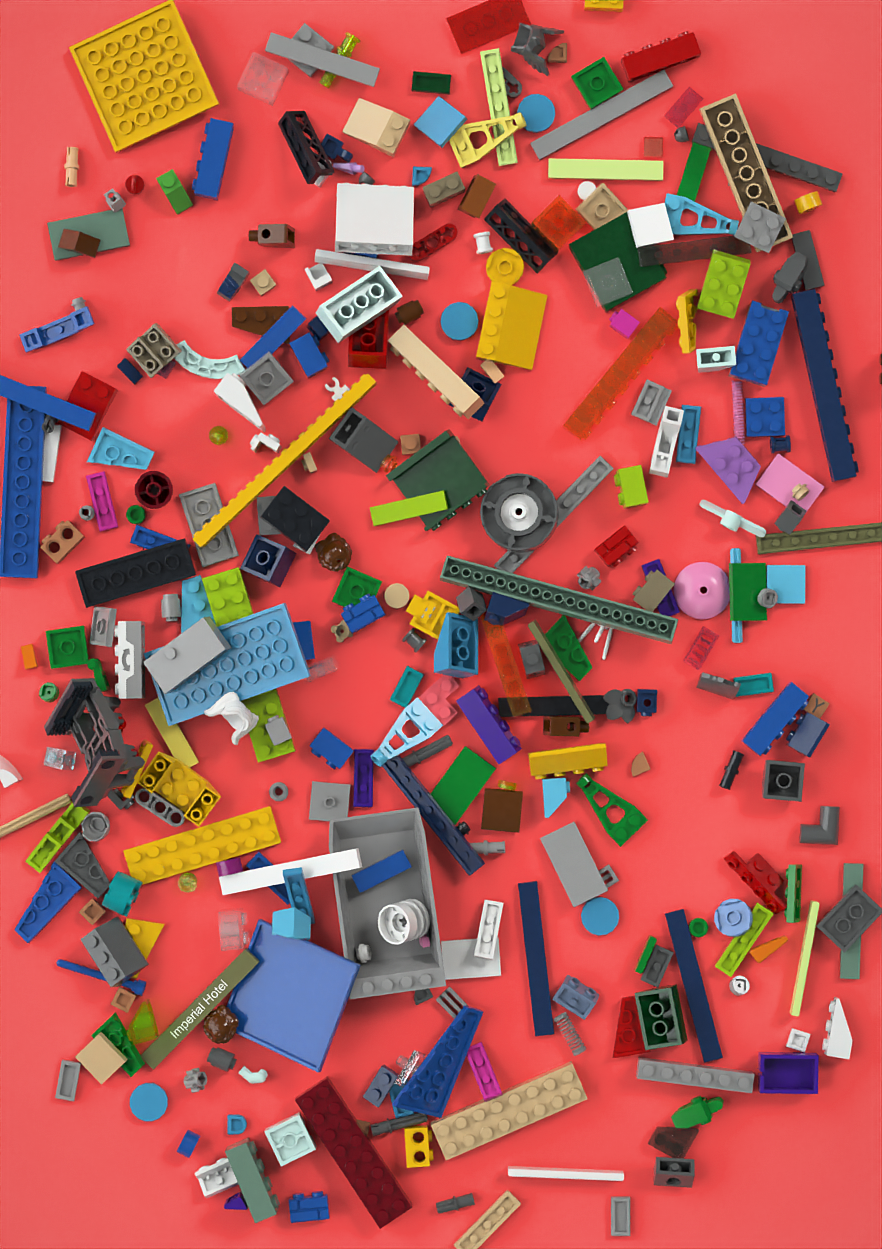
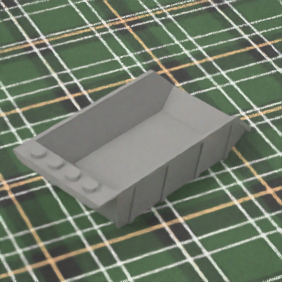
M419 808L331 819L329 822L330 854L358 848L362 863L361 868L333 873L344 957L361 965L350 993V999L446 986L426 836ZM403 849L412 867L360 893L351 875ZM407 899L420 901L426 907L430 918L429 929L426 933L430 940V947L423 948L419 943V938L399 945L387 942L382 937L378 928V917L383 907ZM359 944L370 946L371 960H367L366 963H362L357 958L356 949L359 947Z

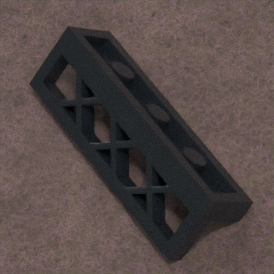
M286 111L279 120L278 125L306 183L314 184L319 176L333 175V167L306 112ZM301 117L304 124L297 121L296 118ZM303 132L307 133L311 140L304 136ZM310 147H312V148H314L315 150H317V152H318L319 155H317L316 153H314V152L311 150ZM318 162L324 165L325 169H321Z
M506 199L498 203L484 218L537 274L558 254L550 243ZM495 213L501 218V224L496 223L491 218ZM506 228H511L514 231V237H510L507 234ZM520 242H524L527 245L528 251H524L520 247ZM533 256H538L543 261L540 266L534 262Z

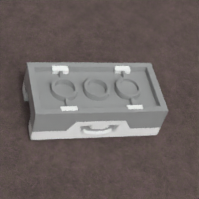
M118 621V625H115V637H118V645H115V656H118V664H115V675H118V683H115V695H119V699L145 698V665L143 663L145 661V622Z

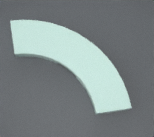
M185 340L176 344L182 352L174 359L182 367L198 376L210 379H223L227 373L230 375L233 373L240 375L245 371L237 354L225 359H209L193 351Z

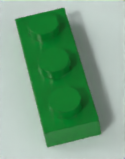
M789 864L786 870L788 887L785 890L787 907L785 908L784 915L787 918L786 922L796 923L800 922L802 864Z

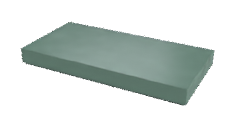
M123 208L115 213L112 210L47 223L55 261L83 256L82 254L58 247L63 229L80 231L100 239L97 253L130 246Z

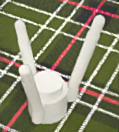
M591 623L579 637L578 641L581 642L596 624ZM598 625L600 629L594 639L595 643L598 642L604 629L608 630L609 627ZM609 628L602 656L603 660L606 659L613 628Z

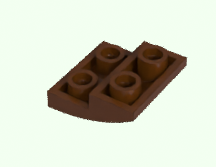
M485 788L481 829L519 833L523 791Z

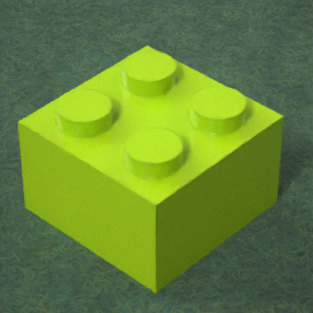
M641 465L618 469L616 471L617 474L614 475L615 486L620 488V493L617 494L619 505H623V508L627 509L648 504Z

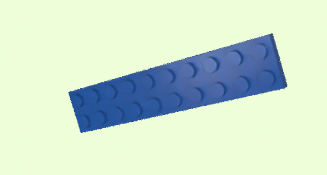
M29 386L44 393H47V387ZM7 399L0 577L38 578L45 440L42 424L45 421V413Z

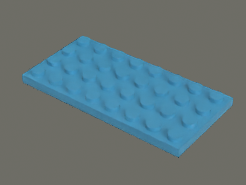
M286 603L217 627L231 646V649L173 692L164 694L151 675L168 726L205 714V710L211 708L222 696L229 692L237 693L240 701L311 676ZM163 647L144 653L145 660Z

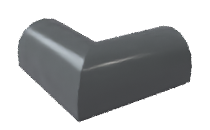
M820 806L819 825L800 824L799 843L838 845L840 807Z

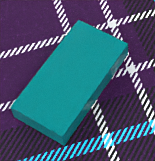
M407 666L390 700L406 708L424 674Z
M772 673L733 678L734 683H741L735 697L774 692Z

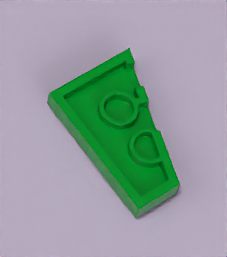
M563 615L545 635L564 667L580 682L593 667L567 618Z
M115 1012L91 1036L95 1038L102 1032L128 1059L121 1067L132 1077L145 1062Z

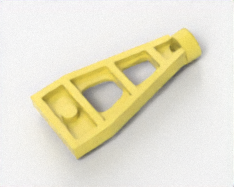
M519 112L513 116L462 125L449 140L460 168L481 160L517 130L526 127L527 124L522 113ZM502 124L505 132L493 139L489 128ZM483 131L487 136V142L481 148L475 149L469 136L472 132Z

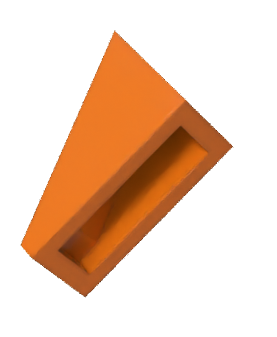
M33 644L21 646L25 670L38 667Z

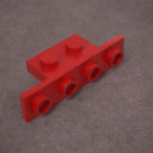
M735 851L725 856L724 860L728 866L740 876L741 880L754 891L757 897L761 898L769 910L778 914L787 907L774 894L776 889L784 882L783 878L759 853L755 854L747 864Z

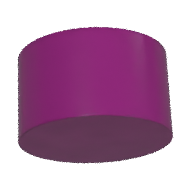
M240 857L216 862L219 877L243 872Z

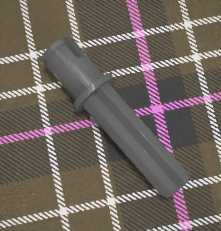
M446 735L417 751L413 750V753L402 759L408 767L417 763L421 764L422 760L448 748L453 742L450 736Z
M414 1113L392 1120L387 1118L386 1121L371 1124L370 1126L374 1137L388 1132L391 1134L394 1130L427 1122L428 1118L426 1114Z

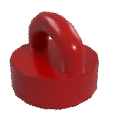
M131 175L126 179L125 187L129 193L136 195L144 190V181L140 176Z

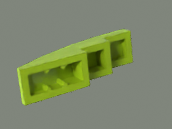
M72 802L25 862L41 873L82 823L90 810L85 806L74 807Z

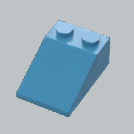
M446 613L434 652V673L462 679L478 675V618L472 621L464 615Z

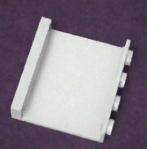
M337 183L335 252L412 256L414 187Z

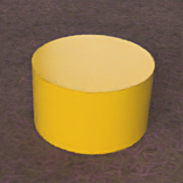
M818 191L794 200L799 214L809 212L823 205Z

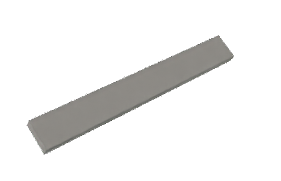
M662 70L536 139L530 145L540 161L671 89L673 84L665 70Z
M601 456L556 500L559 509L557 527L614 469ZM535 550L522 553L507 551L494 566L498 570L513 573Z

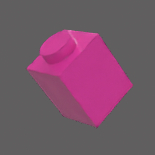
M623 309L619 313L615 311L609 319L611 321L609 327L627 340L640 323Z

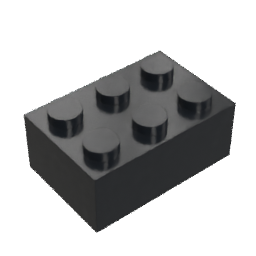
M285 486L282 487L260 516L261 519L305 552L308 551L330 522L329 519Z

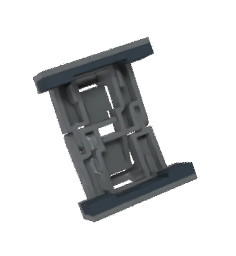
M94 678L71 679L44 726L47 736L50 734L51 736L54 734L55 736L57 734L71 735L72 733L81 753L85 754L84 759L88 773L71 797L74 807L97 806L100 800L107 797L111 789L132 785L138 770L145 764L144 759L139 757V753L134 749V746L124 744L122 733L127 724L125 719L121 717L122 714L114 712L121 704L120 699L104 696ZM86 707L89 713L83 712ZM129 770L127 774H119L122 771Z

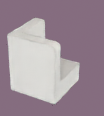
M318 263L311 268H305V272L316 291L333 282L323 263Z

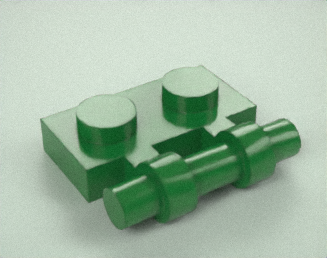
M90 659L87 666L93 670L94 680L101 692L111 690L100 660Z

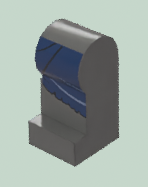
M234 262L230 272L219 287L217 294L230 302L250 275L249 271Z

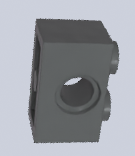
M656 1157L653 1168L654 1185L692 1188L695 1177L694 1159Z

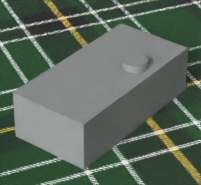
M210 616L203 617L143 663L164 694L173 692L231 649V646Z

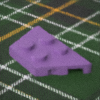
M732 437L727 440H719L695 447L697 452L738 500L744 504L761 465L737 437Z

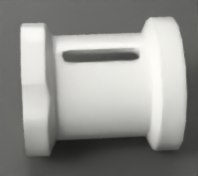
M490 232L473 235L477 243V254L493 251L489 240Z

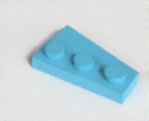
M102 427L87 462L147 470L155 451Z
M201 575L182 581L181 634L203 617L210 616L215 623Z

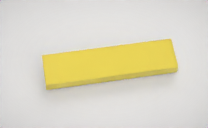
M159 697L147 703L145 707L174 758H177L189 768L199 763L178 723L168 726Z

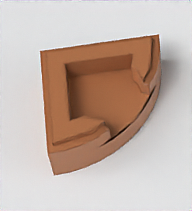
M561 43L553 48L548 56L549 63H567V43Z
M643 751L633 760L631 767L633 777L651 769Z

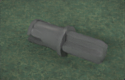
M470 1193L459 1197L453 1196L451 1199L437 1202L436 1208L438 1213L455 1209L459 1211V1208L475 1205L473 1194Z

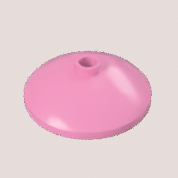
M697 562L690 564L678 574L675 580L673 590L675 601L681 611L692 618L709 619L715 617L729 603V579L721 568L712 563ZM701 587H706L707 592L705 594L700 592Z

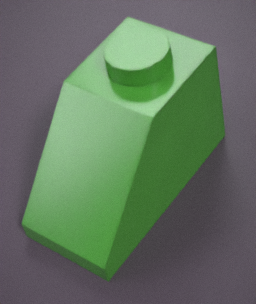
M173 169L156 178L177 215L193 206Z

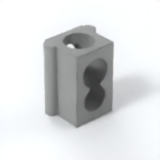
M113 188L103 194L106 198L105 201L114 213L125 207V201Z

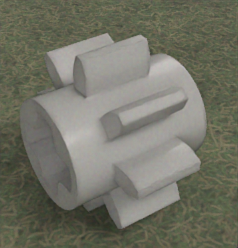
M585 566L577 574L579 577L578 583L583 589L590 588L593 591L601 583L599 579L600 572L594 567L588 568Z
M199 1068L186 1071L187 1075L184 1077L186 1089H191L192 1093L204 1090V1086L207 1084L205 1072H200Z

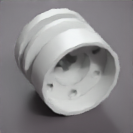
M407 899L399 903L383 907L378 917V928L382 937L387 942L396 945L423 937L430 925V918L426 907L416 899Z

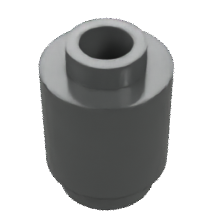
M213 1047L207 1062H210L216 1068L228 1072L229 1069L233 1070L237 1059L234 1058L235 1054L219 1047L217 1049Z

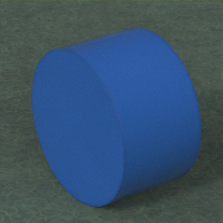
M187 1130L177 1152L190 1158L200 1135Z

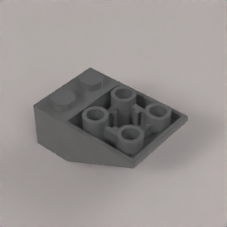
M352 407L329 438L333 443L376 473L399 443Z

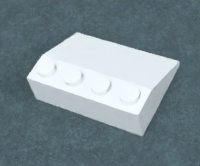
M227 373L215 388L214 393L219 399L261 431L265 432L267 429L245 388L246 384L243 379L235 373L232 375Z

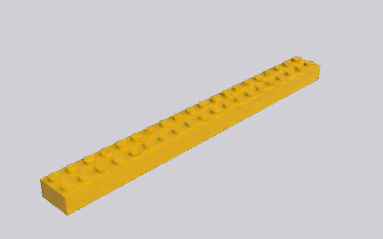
M363 374L360 377V381L358 383L355 382L351 386V390L345 391L342 394L343 397L333 403V407H328L324 411L325 414L323 416L320 415L316 419V423L310 424L307 427L308 430L298 436V440H293L289 444L290 447L288 449L285 448L281 452V456L275 457L272 460L273 463L263 469V473H258L254 477L255 480L253 482L250 481L246 485V489L240 490L237 493L238 496L228 502V506H223L219 510L220 513L218 515L215 514L211 518L212 521L210 523H205L202 526L203 529L193 535V540L203 549L335 425L351 407L353 408L377 385L376 381L369 374Z

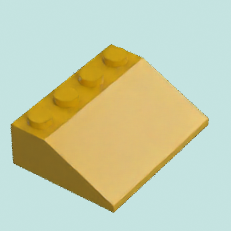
M492 281L476 359L490 360L494 363L532 370L547 295Z

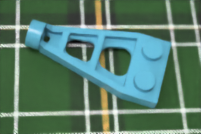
M666 194L665 207L673 235H735L738 229V220L729 219L686 197ZM684 209L697 213L698 222L695 225L683 226L680 223ZM707 215L717 220L716 227L703 228L701 226L702 217ZM728 223L730 224L729 230L726 229Z
M417 697L400 713L379 748L371 755V759L377 766L381 767L393 757L428 740L443 724ZM407 720H411L420 730V733L412 738H408L402 732V727ZM394 735H397L404 742L396 750L389 745V741Z

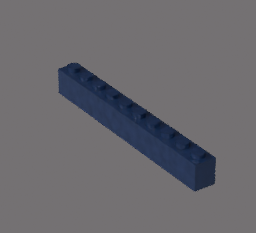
M815 289L794 293L791 295L831 481L836 482L854 478L857 476L856 473L859 472L857 462L853 461L852 454L855 453L852 442L849 443L848 439L850 428L844 421L846 410L844 405L840 403L842 392L840 386L837 387L835 379H838L836 368L832 367L831 361L834 360L832 349H828L827 342L830 339L828 331H824L823 323H825L824 312H820L819 304H821L820 294L816 293Z

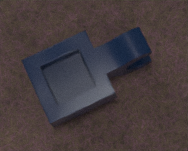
M326 134L321 145L327 157L335 160L339 156L343 160L350 162L353 155L342 149L344 143Z

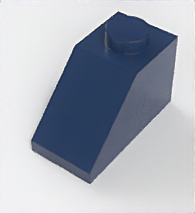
M493 592L484 620L493 625L503 626L525 616L530 603Z

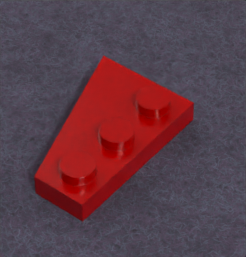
M635 995L622 997L612 1058L651 1052L650 1049L645 1050Z

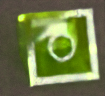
M146 998L142 1002L129 1025V1030H127L128 1039L133 1041V1045L154 1040L159 1036L150 998Z

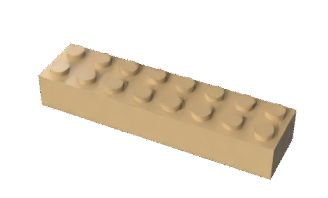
M736 93L700 108L699 111L742 218L750 202L785 218ZM786 219L773 246L793 238ZM754 247L756 252L762 251Z
M572 1061L502 1091V1096L487 1102L482 1099L432 1121L431 1127L445 1159L449 1160L587 1100V1095Z

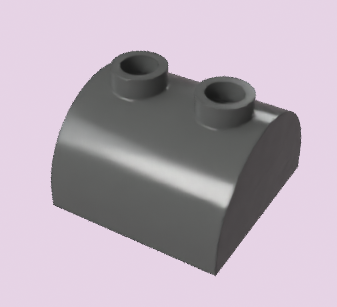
M765 760L762 778V798L802 802L805 763Z

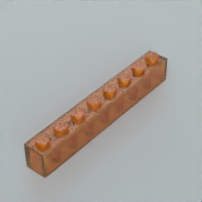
M659 307L562 427L579 441L582 438L586 440L593 432L591 427L595 423L599 425L604 419V411L607 408L611 410L617 403L615 400L617 395H623L629 388L627 383L631 379L635 381L640 375V367L643 364L647 366L653 359L651 355L655 349L659 351L666 343L663 339L667 334L671 336L678 328L675 324L678 321L663 308Z

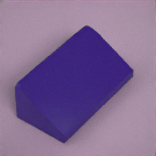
M242 1191L226 1199L224 1208L247 1210L248 1205Z

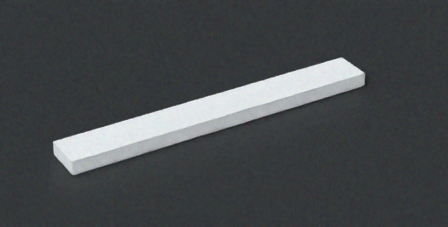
M356 848L221 876L219 880L222 895L285 883L283 878L284 869L302 867L304 878L307 879L361 868L362 863L359 849Z

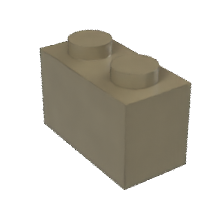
M457 171L422 187V190L431 208L464 193L465 187Z
M651 570L644 579L647 581L643 587L638 586L632 594L635 596L633 598L635 603L644 610L651 612L654 611L675 584L658 570L655 572Z

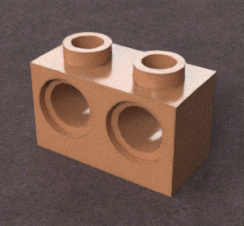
M69 520L66 522L61 521L55 527L57 531L52 536L48 534L42 540L43 545L40 547L57 564L85 538ZM66 529H72L73 537L71 539H65L64 531ZM54 542H57L60 546L59 551L56 553H52L50 550V546Z

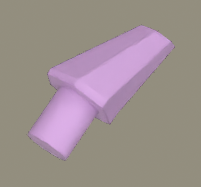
M356 162L333 163L335 169L352 175L358 172L363 173L365 170L364 165H357Z

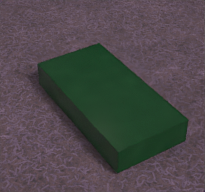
M413 71L411 91L450 95L451 75Z

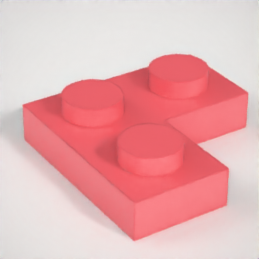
M443 675L418 697L444 726L458 714L446 700L459 687L451 676Z

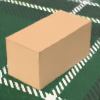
M486 360L480 365L495 384L504 378V375L493 361Z

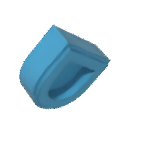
M228 1114L227 1134L243 1133L247 1127L245 1117L240 1114Z

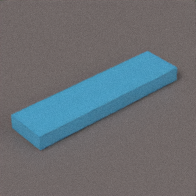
M302 867L284 869L283 878L291 908L295 907L310 916L311 924H314L315 917Z

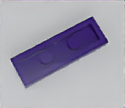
M660 559L641 565L645 577L651 570L653 572L658 570L665 575ZM671 589L657 606L659 614L672 616L680 613Z
M354 749L353 807H373L374 762L371 759V755L374 753V749Z

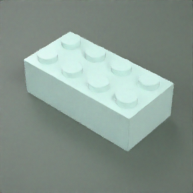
M378 266L321 304L316 311V315L337 343H340L398 304L403 296L381 266Z

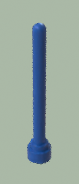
M62 959L56 962L58 967L106 981L101 971ZM139 979L133 982L128 980L121 986L130 988L134 994L142 996L147 981Z

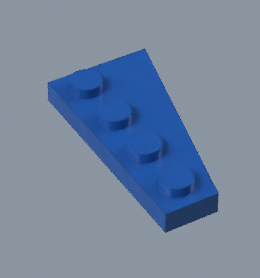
M55 861L15 928V931L29 944L82 889Z

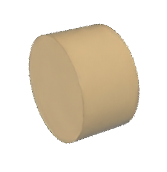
M391 584L385 591V601L392 608H402L409 601V591L402 584Z

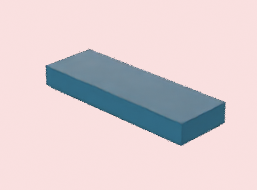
M682 405L681 410H684L678 436L676 462L695 464L697 452L695 447H697L701 407Z

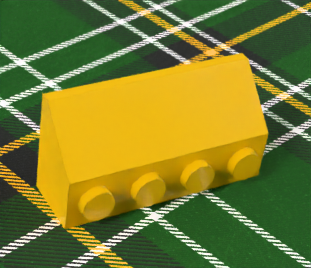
M605 743L528 753L530 774L535 776V779L547 778L546 774L554 773V777L564 776L567 771H573V774L585 773L584 769L592 768V772L602 771L604 766H608Z

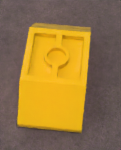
M160 751L155 755L137 782L150 793L156 791L185 812L184 817L200 827L221 798V795L208 780L177 758Z

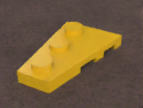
M127 918L125 928L147 960L165 924ZM138 972L132 978H137L140 972Z

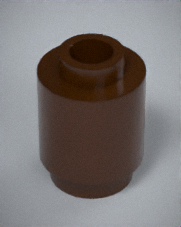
M412 300L396 308L398 312L395 313V316L399 323L403 322L404 325H407L421 318L424 311L418 300Z

